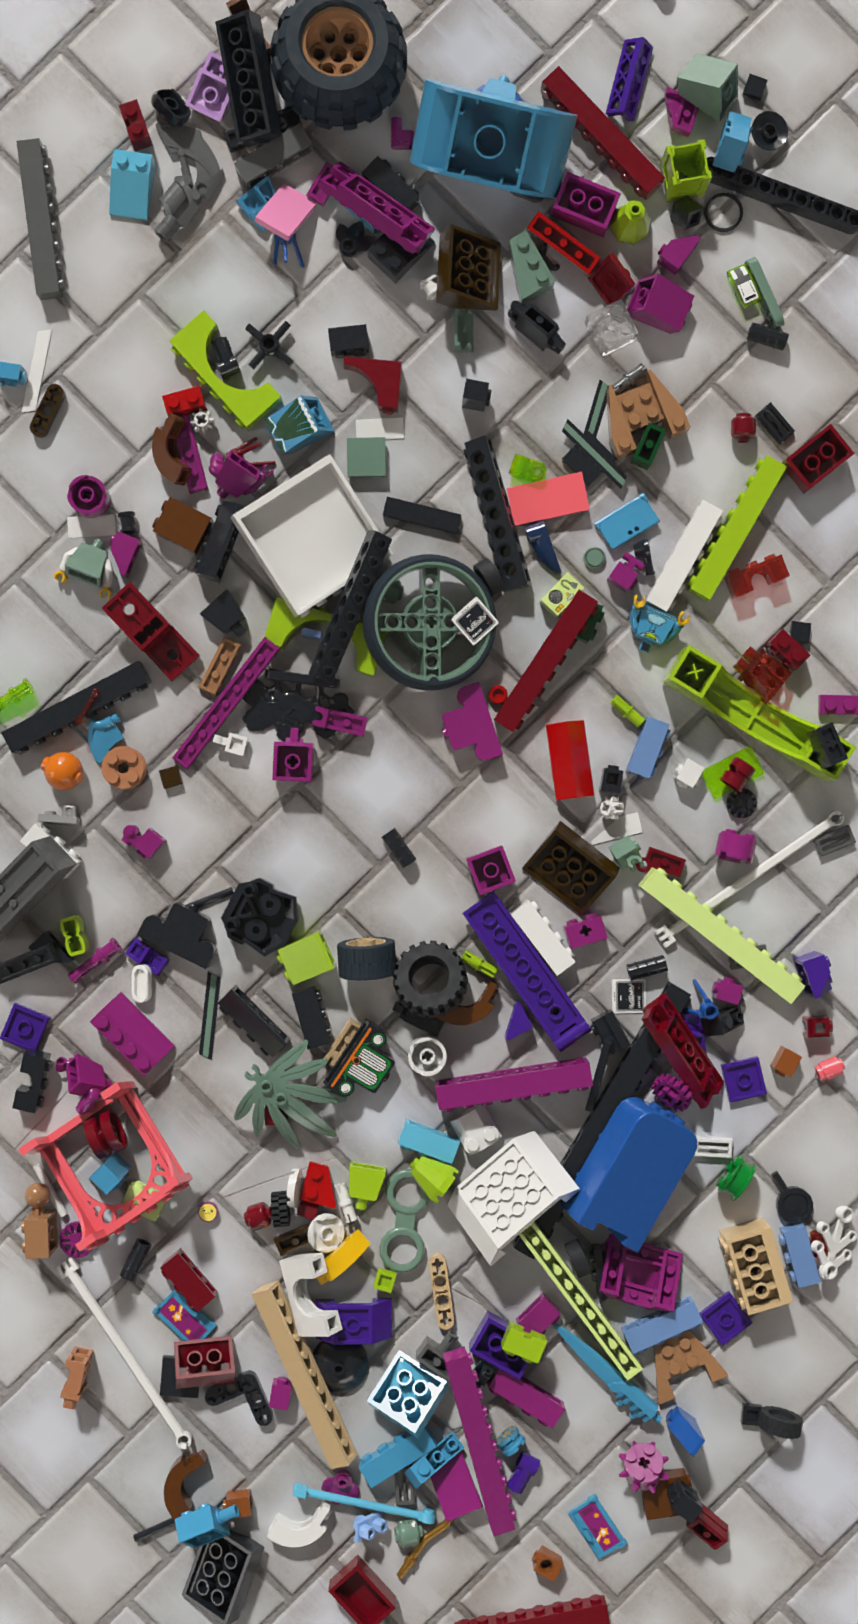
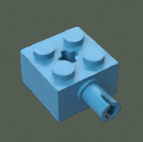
M207 1503L200 1505L199 1509L193 1512H183L181 1517L175 1519L179 1543L196 1549L230 1535L228 1521L240 1516L238 1506L234 1504L222 1510Z

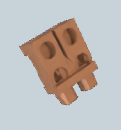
M75 1346L66 1360L65 1368H69L70 1371L60 1398H64L63 1408L75 1409L76 1402L80 1401L87 1388L88 1382L85 1381L88 1377L93 1350Z

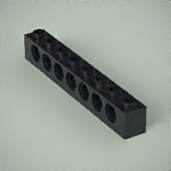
M484 435L465 442L464 455L469 460L471 466L469 467V473L475 480L474 491L481 501L479 508L481 514L486 519V523H484L485 529L488 534L490 533L492 540L490 541V547L496 554L495 565L497 570L501 572L505 590L513 592L531 586V579L491 438ZM484 455V461L478 464V457ZM488 473L489 480L484 483L483 476ZM493 491L495 497L492 501H489L488 494ZM499 510L500 516L494 520L493 513ZM504 528L505 535L503 538H499L498 532ZM506 547H509L510 554L505 557L503 551ZM514 565L516 571L513 575H510L509 567Z
M367 531L309 670V675L328 683H333L392 538L377 531Z

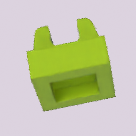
M378 1267L373 1288L391 1293L397 1273Z

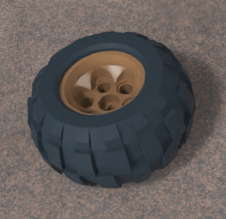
M295 0L293 6H287L284 9L277 23L278 28L274 31L271 40V68L276 87L281 97L289 103L292 110L304 120L315 121L316 126L331 130L333 126H343L344 131L357 129V124L366 121L370 124L383 114L382 111L387 106L390 107L398 97L407 72V45L403 36V30L394 13L387 10L385 2L383 0ZM329 39L334 40L333 43H327L326 41ZM348 40L353 41L352 44H346L345 42ZM317 56H323V57H324V58L321 59V60L316 59ZM362 58V61L357 62L355 59Z

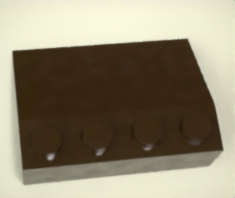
M450 224L439 237L436 303L454 309L496 311L499 300L501 243Z
M559 821L522 869L582 916L617 877L620 867L562 821Z

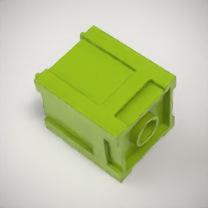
M705 139L676 147L674 145L666 146L659 165L660 172L665 177L666 203L674 202L675 199L685 196H704L712 179L705 153ZM683 175L686 179L679 180V177Z

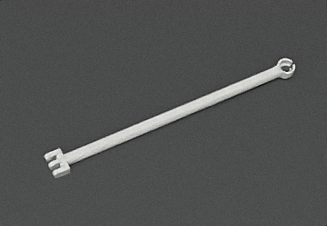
M840 811L830 812L826 820L705 903L712 909L831 827L843 824L844 815L838 816L842 814ZM833 815L838 816V820L836 822L832 820ZM680 919L669 928L665 924L662 925L654 933L658 935L662 931L664 932L658 939L663 941L668 938L663 943V946L666 948L676 941L674 935L689 925Z
M70 1257V1264L64 1261L62 1263L63 1267L61 1265L56 1267L57 1272L62 1279L68 1276L176 1436V1445L180 1449H187V1446L191 1445L192 1435L182 1429L76 1270L80 1265L75 1258ZM182 1436H186L188 1441L182 1440Z

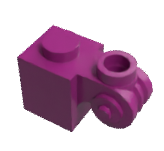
M136 825L126 826L121 840L128 846L134 845L138 849L136 852L144 859L146 857L152 858L166 841L165 838L152 828H148L143 836H139L140 830Z

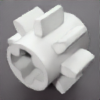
M200 409L197 414L192 413L194 420H191L190 423L191 425H196L194 428L195 432L201 430L206 434L208 429L213 430L211 423H214L215 420L214 418H209L211 415L210 411L204 413ZM199 420H206V423H200Z
M605 797L606 801H603L600 806L601 813L606 815L605 819H619V815L624 811L623 803L619 801V797Z

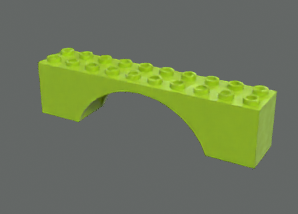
M690 645L681 649L662 680V683L823 781H836L856 749V746L839 736L848 759L833 766L821 768L806 733L819 728L820 725L799 718L762 698L735 679L722 664Z

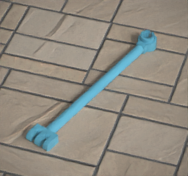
M295 1483L293 1485V1495L305 1499L306 1496L418 1519V1521L426 1524H434L436 1518L435 1510L425 1507L423 1511H415L307 1488L305 1484Z

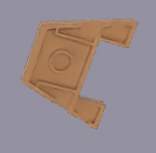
M689 1329L682 1332L679 1337L668 1338L663 1344L658 1346L653 1345L659 1405L675 1398L668 1379L705 1364L712 1383L728 1376L726 1370Z

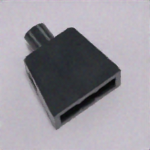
M227 589L200 613L203 618L225 635L233 631L239 638L247 631L240 623L246 617Z

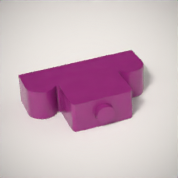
M476 682L463 686L459 689L456 697L458 703L464 707L442 714L445 728H442L445 740L449 739L454 751L476 744L475 756L482 761L502 756L503 752L480 683Z

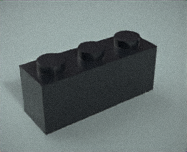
M377 156L362 171V177L412 211L419 204V192L415 187L406 184L404 177L399 172L395 173L387 160H382Z
M312 986L294 991L292 997L304 1039L308 1040L307 1050L329 1044L333 1034L331 1027H327L325 1019H328L326 1009L321 1008L320 1001L322 1000L320 989L316 990V987Z

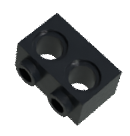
M679 1478L669 1485L667 1496L672 1510L692 1524L703 1510L697 1491Z

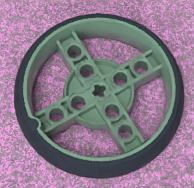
M423 554L395 563L376 580L364 607L363 632L373 659L389 677L413 689L427 691L442 690L464 682L485 662L495 640L496 626L476 644L470 657L460 667L441 675V649L448 646L453 641L456 633L461 631L454 623L451 628L445 625L446 618L452 619L457 612L446 598L440 596V571L459 579L470 590L473 597H478L496 618L492 596L481 578L465 564L446 556ZM419 570V596L407 604L403 613H379L382 600L388 589L401 577ZM427 578L431 579L434 583L432 589L426 586ZM427 598H431L434 601L433 608L427 607ZM390 617L396 621L394 628L389 627L387 623ZM409 617L415 620V626L413 628H410L407 625V619ZM429 618L430 621L434 622V625H431V628L429 624H426V621L429 620ZM379 632L404 633L409 643L420 650V675L404 669L391 658L382 643ZM428 637L433 638V647L427 646L426 639ZM429 656L433 657L435 661L432 667H429L426 663Z

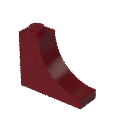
M344 356V369L362 375L373 386L378 397L379 411L387 415H392L394 412L398 413L402 362Z

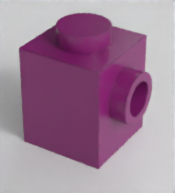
M724 976V979L718 978L717 982L713 983L711 992L716 999L738 1005L743 986L736 984L735 979Z

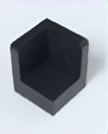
M685 196L673 202L670 218L687 230L700 223L703 207L689 196Z

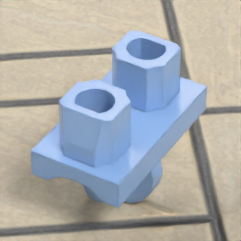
M375 1511L367 1516L359 1515L355 1518L353 1529L355 1530L354 1542L369 1541L374 1538L375 1534L387 1532V1521L382 1519V1512Z

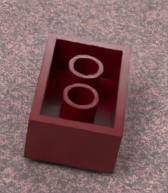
M830 423L785 459L782 464L787 466L785 469L786 473L802 493L805 494L855 453Z

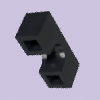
M28 1048L23 1054L20 1072L30 1075L33 1085L21 1084L17 1088L13 1109L35 1114L39 1108L43 1107L45 1101L43 1091L46 1090L49 1082L46 1076L52 1067L51 1053Z

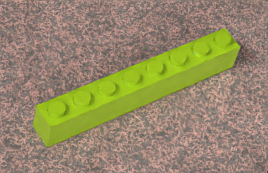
M768 455L763 460L761 458L758 460L754 467L756 469L754 476L750 475L744 484L747 488L744 493L740 492L735 500L737 503L735 509L731 508L725 517L728 521L725 526L721 525L718 529L716 542L712 541L706 550L709 554L706 559L702 558L699 562L697 575H692L687 585L690 586L687 590L688 592L705 602L712 598L787 468L786 465Z

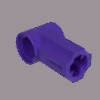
M522 1451L517 1458L516 1468L507 1482V1487L516 1494H522L531 1476L533 1477L540 1466V1460Z

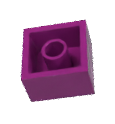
M503 845L466 858L479 895L516 882Z

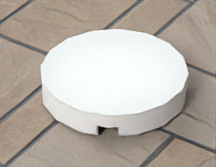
M299 1168L292 1169L294 1175L291 1174L288 1181L287 1198H290V1202L287 1201V1205L291 1208H296L300 1199L302 1170Z
M324 1213L318 1215L312 1220L308 1228V1241L312 1248L321 1253L332 1252L339 1243H342L345 1228L343 1222L333 1214Z

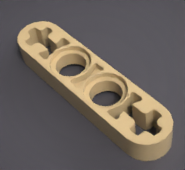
M435 1253L429 1259V1268L437 1323L441 1329L448 1330L454 1325V1313L447 1264L442 1254ZM435 1259L443 1262L440 1263L441 1272H437L436 1264H432L435 1262ZM438 1277H443L446 1283L444 1286L439 1287L435 1284V1280ZM445 1296L449 1301L446 1305H440L437 1301L438 1298ZM445 1310L449 1319L447 1324L441 1321L443 1319V1311Z

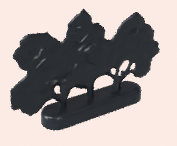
M265 669L264 678L275 680V685L269 688L257 679L243 698L252 708L246 712L242 720L250 731H264L266 728L274 725L277 732L276 736L281 741L286 742V738H290L291 728H299L300 734L304 731L306 723L312 725L314 720H322V713L315 710L316 706H322L320 703L321 696L322 700L326 699L328 707L326 708L351 714L354 713V710L349 707V698L345 693L339 692L333 697H329L323 691L325 687L339 688L341 679L334 678L331 684L309 674ZM281 681L296 683V689L283 693L280 683ZM301 685L315 686L316 695L309 699L303 698L300 694ZM275 690L274 696H271V691ZM314 698H317L316 703H313ZM330 699L334 700V704L331 705ZM312 725L316 734L325 740H330L337 732H340Z

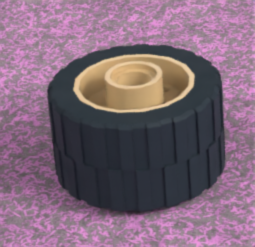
M363 937L341 941L337 944L340 978L356 981L377 980L391 977L394 975V971L397 970L395 965V941L391 938Z

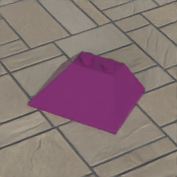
M609 1234L599 1292L613 1300L645 1309L673 1312L683 1253L643 1243L639 1252L625 1247L623 1244L616 1243L613 1239H618L613 1234Z

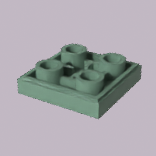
M385 437L347 438L348 478L386 477Z

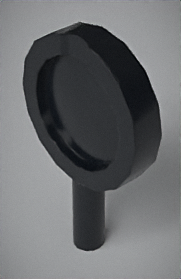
M778 1171L773 1172L771 1176L781 1190L776 1199L778 1214L791 1224H799L808 1219L813 1211L811 1196L798 1186L787 1187Z

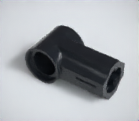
M218 337L211 343L218 360L217 364L223 379L240 373V367L236 357L233 356L227 337Z

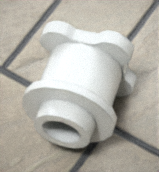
M436 274L420 282V289L425 291L427 300L436 301Z

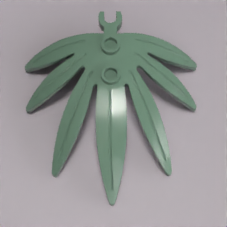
M308 1040L299 1043L286 1052L265 1074H261L259 1067L255 1064L251 1067L255 1074L251 1075L249 1072H245L246 1079L255 1081L256 1084L241 1099L234 1115V1120L242 1119L248 1114L253 1104H255L252 1124L255 1135L259 1137L264 1125V1106L267 1105L278 1131L298 1150L301 1149L299 1140L279 1108L293 1120L314 1132L331 1137H336L337 1133L322 1117L303 1102L293 1097L292 1094L318 1103H341L347 1100V1097L339 1096L330 1090L287 1082L288 1080L309 1076L327 1064L328 1060L326 1058L318 1059L286 1070L301 1057L308 1045Z

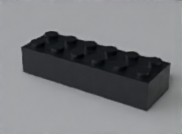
M247 9L216 21V30L237 143L246 147H252L282 137L260 15Z

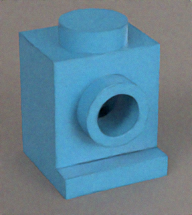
M0 362V386H4L5 383L8 386L17 387V384L24 385L27 382V372L22 365Z

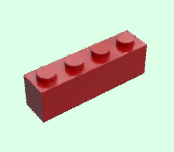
M540 211L536 213L527 229L588 275L592 274L602 259Z

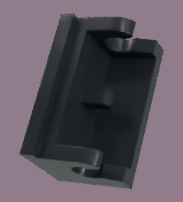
M833 722L806 732L821 768L830 767L848 759Z

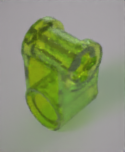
M515 454L508 474L515 478L537 482L545 479L547 468L542 462ZM537 469H540L539 475H535Z

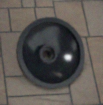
M321 1341L313 1351L312 1355L328 1390L331 1392L343 1393L351 1391L361 1384L367 1374L368 1356L362 1344L333 1345ZM341 1366L342 1370L338 1371L335 1367Z

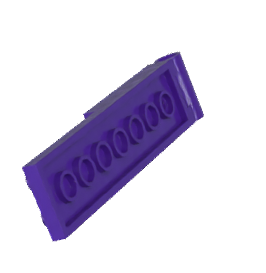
M494 891L462 913L560 1052L592 1031ZM554 1008L558 1009L557 1014H552Z

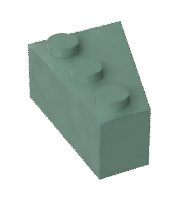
M526 230L511 238L508 250L516 281V289L519 302L525 305L554 287L555 279Z

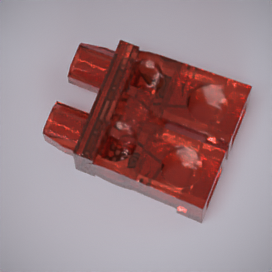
M751 646L733 666L740 673L737 679L741 682L744 681L746 686L753 688L762 696L760 700L765 704L776 695L792 674L773 657L766 654L763 648L757 652Z

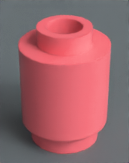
M834 1056L819 1062L814 1069L820 1081H827L842 1075L845 1066L841 1058L837 1059Z

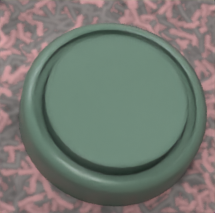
M598 547L589 548L583 556L585 565L590 569H599L603 566L606 559L604 551Z

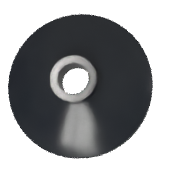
M773 111L762 112L752 123V138L760 148L772 151L780 148L786 142L788 126L784 118Z

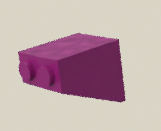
M655 274L638 280L624 315L669 334L680 332L685 325L687 313L692 308L694 295L662 275Z

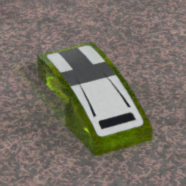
M745 264L727 271V278L734 287L735 296L743 309L761 302L756 284Z

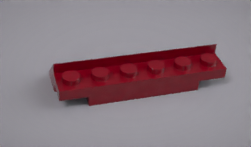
M663 993L641 1009L644 1013L641 1020L672 1065L674 1071L683 1080V1085L689 1086L688 1091L692 1092L693 1100L700 1109L707 1108L712 1096L720 1093L724 1080L667 993Z

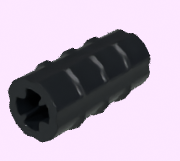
M752 322L746 339L783 351L788 341L789 333Z
M395 828L381 837L402 868L416 860V857Z
M664 955L653 956V958L626 965L630 981L668 971Z
M141 1238L136 1239L120 1272L122 1278L132 1282L136 1280L151 1249V1243Z

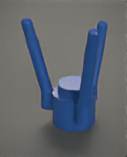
M294 233L289 241L274 235L273 265L275 266L277 263L279 242L283 245L284 262H288L287 245L291 244L292 241L300 266L303 268L304 263L296 241V234Z
M693 979V983L704 1001L700 1004V1011L690 1008H683V1011L697 1015L700 1018L704 1016L707 1019L715 1018L720 1014L717 1006L707 997L697 980Z

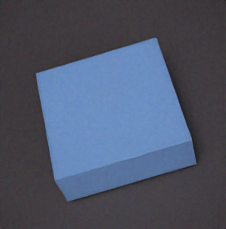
M302 627L301 635L303 637L321 640V631Z

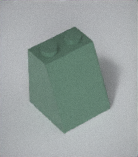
M696 53L677 77L678 94L715 120L721 121L738 98V63Z

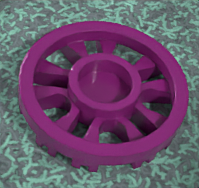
M79 1221L66 1225L59 1237L60 1248H62L66 1255L73 1258L84 1257L93 1250L91 1249L87 1252L84 1249V1253L81 1254L78 1252L75 1244L80 1242L82 1238V1232L78 1231ZM68 1230L71 1236L65 1235V1231ZM69 1244L71 1248L67 1250L65 1245Z

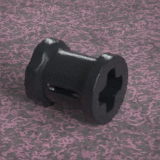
M125 511L118 513L121 521V533L132 534L137 532L134 523L135 512Z

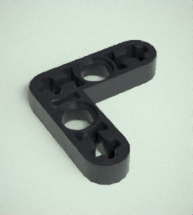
M248 1370L236 1375L233 1383L215 1384L207 1389L205 1401L208 1405L217 1406L244 1394L257 1424L267 1426L271 1423L273 1411L272 1408H269V1401L254 1371ZM246 1377L253 1379L252 1384L246 1382L242 1385L241 1389L240 1384L246 1381ZM234 1384L237 1390L234 1393H230L227 1391L226 1386ZM211 1392L218 1394L216 1400L214 1397L210 1398ZM259 1394L262 1400L255 1403L252 1401L251 1396ZM261 1406H263L262 1410L264 1414H268L267 1419H265L264 1417L260 1418Z

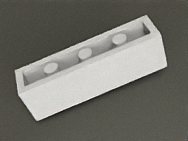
M527 900L510 914L558 976L575 963L573 959L575 954L569 947L565 949L561 943L564 941L558 932L553 933L550 929L552 924L547 917L542 918L538 912L541 909L534 901L531 903Z

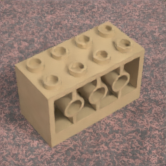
M763 1217L719 1230L721 1237H718L719 1244L726 1254L723 1256L724 1261L731 1272L729 1278L737 1291L734 1292V1295L742 1310L745 1309L748 1315H752L793 1302L772 1228Z

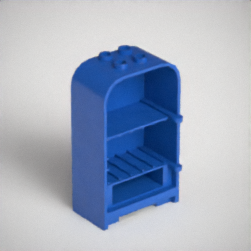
M637 1097L623 1100L615 1109L602 1134H599V1139L580 1172L576 1174L577 1177L574 1182L581 1190L567 1202L562 1201L561 1206L580 1225L594 1230L599 1222L609 1227L608 1230L625 1247L639 1252L697 1150L695 1134L684 1125L686 1123L684 1120L668 1109L665 1111L653 1101L650 1104Z

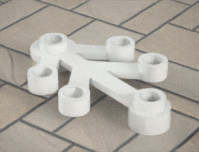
M840 1206L835 1211L838 1220L833 1238L829 1231V1224L820 1221L816 1226L817 1232L823 1235L829 1252L828 1256H826L824 1244L818 1240L812 1242L811 1250L818 1255L821 1263L819 1274L825 1280L834 1279L838 1273L837 1267L852 1257L851 1250L844 1247L856 1240V1231L847 1229L844 1232V1237L840 1240L844 1224L849 1223L854 1215L853 1210L846 1206Z

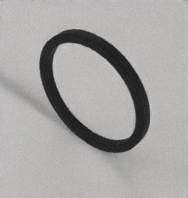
M718 193L712 196L705 206L704 215L706 222L712 229L719 232H728L735 229L743 217L741 202L730 193ZM718 197H729L739 206V219L736 224L729 228L715 226L708 217V206Z

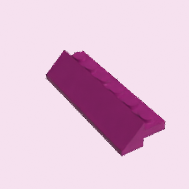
M341 161L334 165L330 173L319 181L318 187L325 194L334 197L342 206L351 209L358 217L368 221L373 228L385 233L390 240L396 241L408 252L413 254L415 252L419 253L435 230L429 223Z

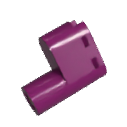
M398 116L392 117L391 149L412 150L415 132L413 130H402V118Z

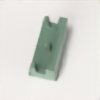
M455 309L454 352H473L474 313H472V309H467V311Z

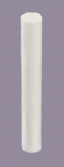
M40 1163L35 1165L33 1169L41 1183L49 1188L50 1199L60 1217L65 1216L67 1211Z

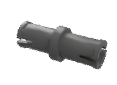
M640 363L629 373H624L621 379L612 384L613 389L619 387L614 391L616 396L629 386L633 387L635 382L647 373V368L639 372L645 367L644 364Z

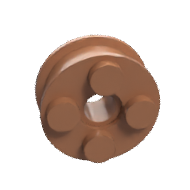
M120 746L113 748L105 755L101 769L104 779L111 786L119 789H132L144 780L147 765L144 757L137 750ZM123 763H127L129 766L126 773L120 771V766Z

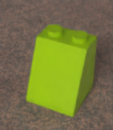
M321 930L279 948L278 954H276L279 963L284 964L286 968L284 974L287 981H291L293 985L334 969L336 966V962Z

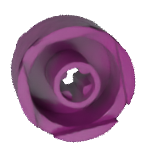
M81 475L76 477L69 485L67 494L69 504L86 518L101 516L111 504L110 493L107 487L96 477ZM90 493L91 498L88 500L87 495Z
M726 829L718 835L714 856H719L720 859L734 863H740L741 860L746 861L745 864L751 865L757 844L756 836L752 834L738 835L737 831Z

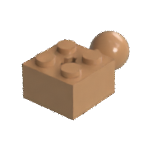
M33 1183L25 1192V1200L32 1207V1212L24 1219L21 1225V1231L25 1235L22 1251L25 1253L26 1259L49 1258L58 1248L56 1209L44 1210V1205L50 1199V1190L43 1183Z

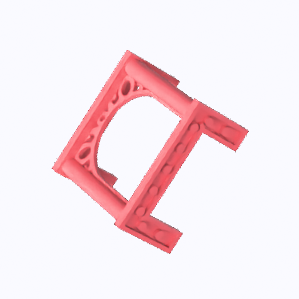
M133 1081L116 1082L100 1093L103 1098L94 1104L90 1112L84 1115H77L48 1136L34 1138L18 1149L22 1156L40 1152L77 1214L82 1230L81 1241L75 1244L79 1251L86 1249L88 1252L91 1249L102 1246L109 1241L108 1237L113 1233L115 1236L125 1230L124 1226L129 1222L131 1224L136 1223L142 1218L140 1216L145 1211L147 1213L152 1212L158 1208L157 1203L162 1200L164 1203L174 1197V1193L181 1192L189 1187L190 1184L188 1182L193 1180L190 1173L185 1174L134 1091L137 1087ZM119 1100L148 1147L151 1157V1173L146 1186L134 1199L123 1204L110 1205L95 1200L84 1190L56 1142L84 1124L85 1120L96 1116ZM160 1164V1169L164 1168L165 1171H157L156 1166ZM157 1175L164 1176L167 1183L159 1186L154 1182V1178ZM151 1187H153L154 1189L159 1190V1192L153 1191L151 1192V1194H149L148 1190ZM135 1200L139 1201L138 1205H135ZM96 1206H99L101 1209L98 1216L96 1214L98 1211L94 1209ZM107 1209H110L113 1214L110 1223H105L103 1219L104 1212ZM123 1209L124 1213H120L118 1217L117 1210Z

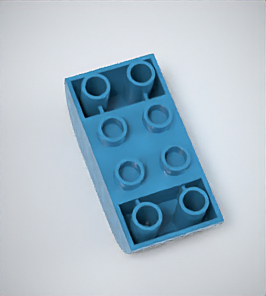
M425 78L409 161L415 166L438 174L515 193L543 198H557L578 115Z

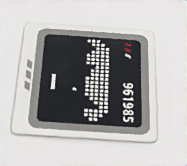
M478 597L470 601L451 619L472 645L478 643L499 623Z
M613 979V1013H643L641 1009L646 1006V979H636L630 981V979Z

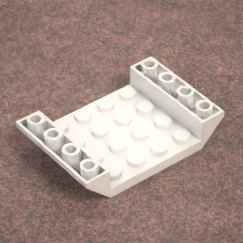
M532 1131L513 1138L454 1189L448 1207L486 1261L492 1266L506 1254L503 1248L560 1199L567 1202L581 1189L539 1135Z

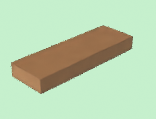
M224 636L198 688L217 696L242 645Z

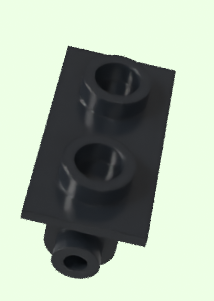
M484 1359L473 1369L476 1370L479 1382H476L477 1388H481V1385L484 1386L499 1370L498 1367Z

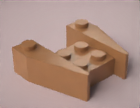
M648 370L644 377L647 384L617 396L612 385H609L606 391L609 444L616 460L634 454L637 447L631 434L645 429L648 423L656 425L662 422L669 440L687 433L691 428L684 409L651 370Z

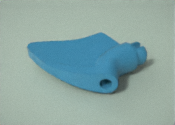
M117 713L101 720L92 717L87 732L88 744L97 763H102L103 758L117 742L124 739L117 726V723L121 721Z

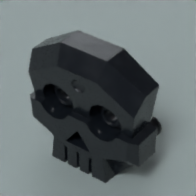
M263 878L239 883L221 916L228 938L241 945L247 943L264 957L281 948L287 943L299 920L297 896L275 889L273 883ZM267 901L273 902L272 908L267 907ZM248 903L252 912L243 913ZM255 926L259 927V933H254L253 928Z

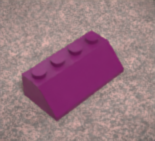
M122 992L112 999L90 1021L143 1076L175 1046Z

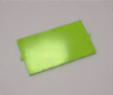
M750 745L703 770L701 775L706 782L705 786L709 788L714 799L733 790L720 780V777L725 770L730 769L729 764L734 757L742 759L756 770L750 779L745 780L746 783L764 774L759 758L756 757Z

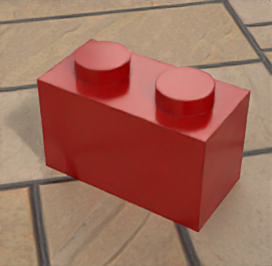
M200 386L162 396L168 417L170 413L183 416L198 413L200 409L202 411L207 410Z

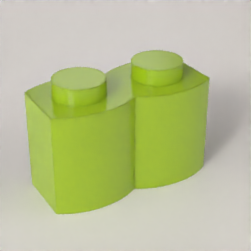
M78 914L61 919L60 929L66 938L65 946L68 954L72 957L88 952L90 950V942L84 933L85 924L82 917Z

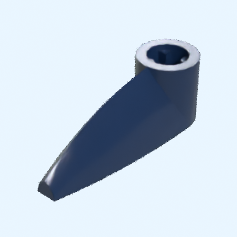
M541 521L525 527L528 540L540 560L556 574L562 573L544 522Z

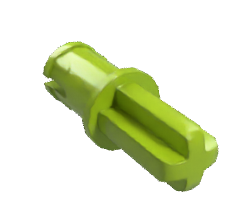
M616 695L611 700L610 704L623 714L622 717H626L637 728L644 722L645 718L633 709L634 706H630L620 696Z
M468 950L461 957L463 962L475 968V971L478 970L490 978H493L498 971L496 967L484 961L483 957L479 958Z

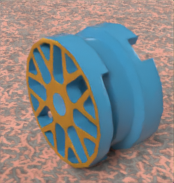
M513 1425L505 1429L497 1437L495 1443L498 1448L502 1449L504 1456L509 1457L519 1450L520 1444L524 1445L526 1439L522 1434H519L518 1428Z

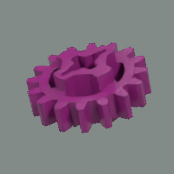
M661 1074L660 1077L656 1078L651 1087L654 1089L652 1093L657 1095L656 1100H661L662 1106L667 1105L669 1110L673 1108L675 1112L687 1110L693 1100L691 1097L692 1092L687 1090L689 1086H684L683 1080L678 1081L677 1076L671 1078L670 1074L666 1076Z

